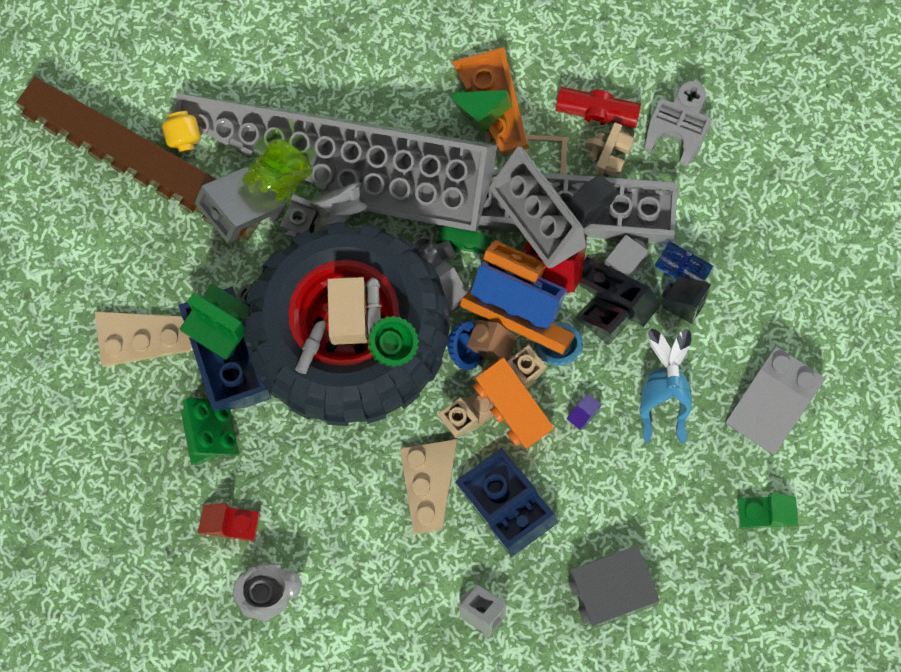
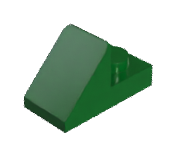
M769 493L768 497L737 499L739 529L798 526L796 497Z

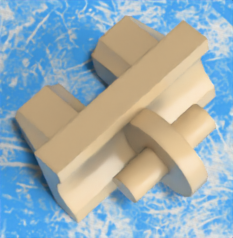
M614 123L606 143L604 142L606 135L603 133H598L596 139L588 138L585 143V147L591 151L588 156L589 159L595 161L598 154L601 155L596 165L598 169L596 176L608 174L620 177L625 160L614 157L613 153L615 150L629 154L634 144V137L622 132V125Z

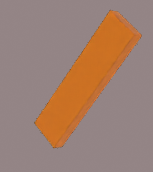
M472 287L462 297L461 307L492 322H498L503 327L560 354L565 352L574 338V333L555 324H552L549 329L537 327L527 319L518 315H510L496 305L484 303L478 297L470 294Z

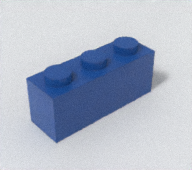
M483 261L479 267L470 294L478 297L484 303L493 304L504 309L510 315H518L527 319L534 326L549 329L558 316L568 289L541 277L536 283H533L489 262Z

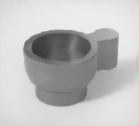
M421 237L412 243L419 249L421 256L431 263L434 268L440 265L443 260L452 259L455 256L450 241L436 244L432 242L430 237Z

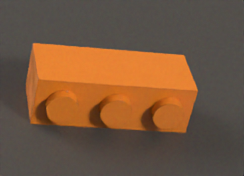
M504 357L498 358L473 376L476 382L473 388L482 400L486 397L493 405L489 409L499 423L504 421L510 430L506 434L516 447L521 444L523 448L527 449L554 429Z

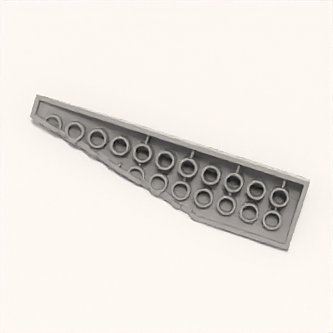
M177 93L175 113L188 111V115L195 116L200 133L216 138L217 141L233 146L249 156L263 160L262 162L300 180H306L324 191L331 192L360 182L359 198L362 203L367 205L366 210L369 212L470 231H477L494 171L497 145L299 111Z

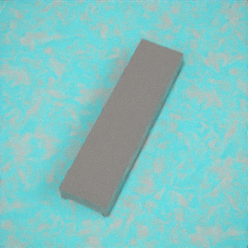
M494 169L492 177H497L501 170ZM542 173L548 181H557L549 183L566 205L581 187L594 178L593 176ZM605 177L617 189L618 193L607 210L592 224L583 228L585 238L622 240L627 235L631 239L637 238L642 242L674 244L678 183ZM489 189L478 229L522 233Z

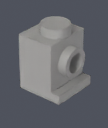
M292 195L291 203L280 225L287 239L290 240L307 230L310 231V234L313 232L316 216L320 214L317 208L309 205L311 201ZM297 215L303 217L299 222L294 221Z
M479 585L471 593L466 592L458 605L460 607L459 617L483 632V636L489 639L506 617L507 603Z

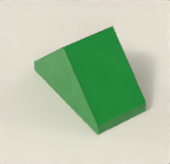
M507 90L452 93V99L457 109L483 133L512 106Z

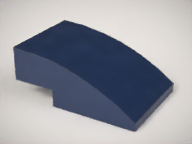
M503 448L497 450L455 481L463 495L511 558L558 524L553 511L539 496L536 488Z

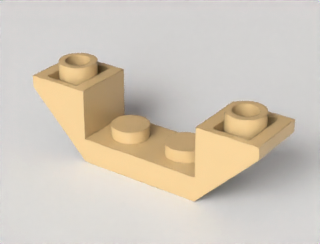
M529 345L507 361L526 389L547 368ZM475 392L465 401L461 398L457 399L437 416L452 435L458 438L479 428L492 418L493 415L489 409L493 405L487 397L482 400L477 392Z

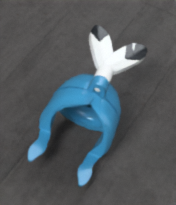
M650 329L648 331V341L657 357L667 368L655 369L644 378L641 387L642 399L639 409L644 424L643 439L648 444L653 433L649 416L650 410L674 396L682 402L677 418L676 434L683 445L687 439L685 420L691 412L692 391L686 376L679 371L678 366L690 347L692 341L691 332L688 329L681 331L677 335L672 348H670L666 339L659 331Z

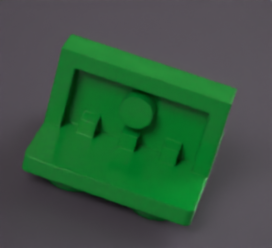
M211 284L202 297L193 293L187 301L192 311L181 325L180 331L223 359H228L244 336L243 320L249 315L250 306L216 285Z
M186 398L183 400L184 409L180 411L191 465L203 464L217 456L233 457L239 454L230 409L212 410L209 399Z

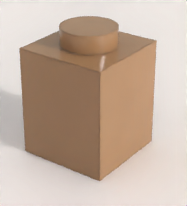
M477 320L467 346L486 360L496 361L498 358L504 357L508 361L518 337L498 322Z

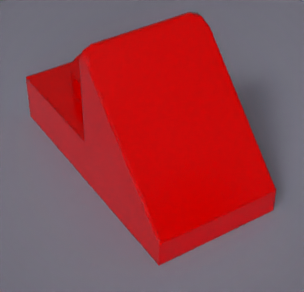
M227 503L203 505L198 534L255 542L260 512L230 508Z

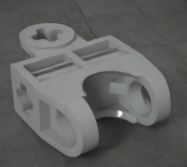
M694 81L684 83L680 87L674 103L660 98L650 120L644 151L652 153L660 136L665 138L672 137L679 140L685 149L679 164L685 167L689 166L701 149L712 121L711 117L701 114L704 108L706 91L700 83ZM690 97H694V98H695V99L692 100V102H689V101H688V100L690 99Z

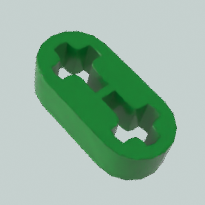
M441 227L437 238V244L450 241L453 249L485 255L486 250L491 244V238L485 234L452 227Z

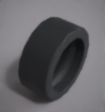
M598 175L576 192L568 202L567 207L583 228H585L607 210L618 192L603 175Z

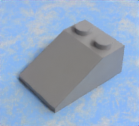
M776 346L727 419L726 424L775 455L826 378Z

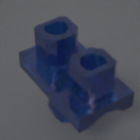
M670 241L655 263L656 268L676 279L681 276L706 281L714 267L712 264L694 255L692 250L689 249L687 251Z

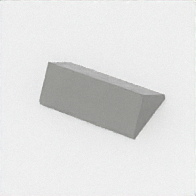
M518 146L489 186V189L548 268H552L586 248L583 226L525 150Z

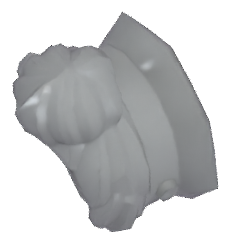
M360 182L333 190L310 202L309 205L317 208L320 214L316 216L314 221L315 232L327 229V224L353 221L355 216L358 219L362 218L363 211L367 209V205L362 203L359 198Z
M271 563L252 566L246 573L237 578L233 588L234 602L239 605L245 617L267 622L286 609L290 598H296L299 595L302 582L295 572H286L279 564Z

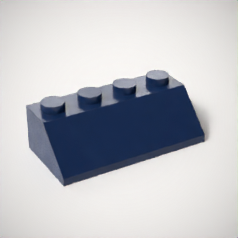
M233 286L223 289L225 292L237 298ZM187 302L178 305L183 321L186 320L192 311ZM244 336L228 359H223L189 337L212 410L247 408L272 399L269 390L261 381L250 360Z

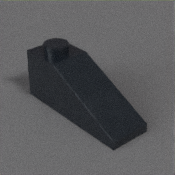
M586 257L584 260L579 285L598 299L626 310L629 313V320L644 327L661 306L651 288L589 257Z

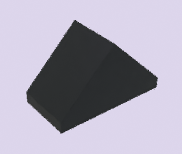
M594 297L576 318L609 346L627 327L629 313L622 308Z

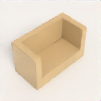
M364 277L328 279L329 338L333 345L367 343V305Z

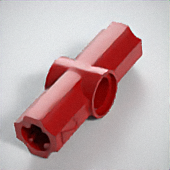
M561 87L555 111L583 117L587 122L591 120L600 122V125H605L608 122L636 128L641 103L613 98L611 93L604 90L596 89L585 92Z

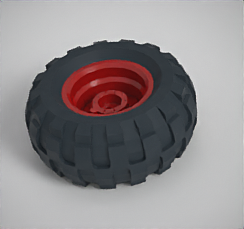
M347 222L327 224V229L311 234L307 230L291 238V244L282 252L276 250L262 265V274L258 281H254L251 284L246 299V304L250 308L249 315L243 320L244 340L249 351L250 360L261 381L270 393L286 404L291 411L306 419L315 418L325 421L327 425L348 426L349 423L366 421L369 424L386 419L388 413L400 407L405 409L420 397V392L425 385L434 380L442 365V358L449 340L450 322L447 298L443 291L441 279L433 265L427 262L419 253V249L404 237L396 238L389 235L385 228L370 224H364L362 227H350L347 225ZM364 277L365 285L370 278L377 279L380 284V319L390 318L391 316L401 317V319H406L416 329L415 332L418 334L417 339L419 343L417 344L418 349L413 359L401 366H385V364H380L370 354L371 351L368 349V343H357L365 348V352L357 354L354 351L357 344H336L334 352H327L326 349L334 346L329 338L328 279ZM319 318L326 322L325 330L319 343L320 347L317 354L314 355L307 373L302 374L297 372L295 368L303 352L302 348L305 341L309 338L314 327V321Z

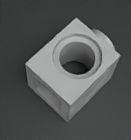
M625 235L605 260V265L633 278L647 260L649 251L642 241L637 238L631 239Z

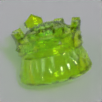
M277 138L269 143L264 154L254 158V163L247 167L250 172L244 175L243 182L253 185L258 179L263 184L260 188L262 192L266 193L268 190L277 193V200L282 201L285 196L286 199L290 200L299 182L310 177L313 170L309 160L302 152L289 142Z

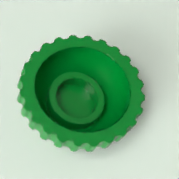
M391 316L390 318L385 317L378 320L370 328V333L367 335L370 354L374 356L375 360H378L380 364H385V366L395 367L408 363L416 355V350L418 349L417 344L419 340L417 339L418 334L415 332L416 329L412 327L411 323H408L406 319H401V317Z

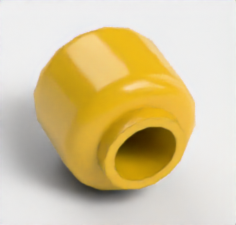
M188 111L167 115V120L162 123L167 147L177 149L178 153L194 150L193 145L201 140L196 117L188 115Z

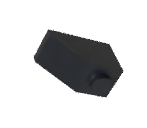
M679 276L674 284L669 282L661 296L665 298L663 308L692 324L707 301L711 284L706 281Z

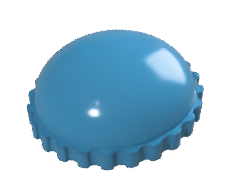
M556 323L555 325L575 334L565 352L560 354L535 342L534 346L538 357L543 362L545 361L553 366H562L572 363L578 358V355H581L583 340L580 332L576 331L575 327L572 328L571 325H565L564 323Z

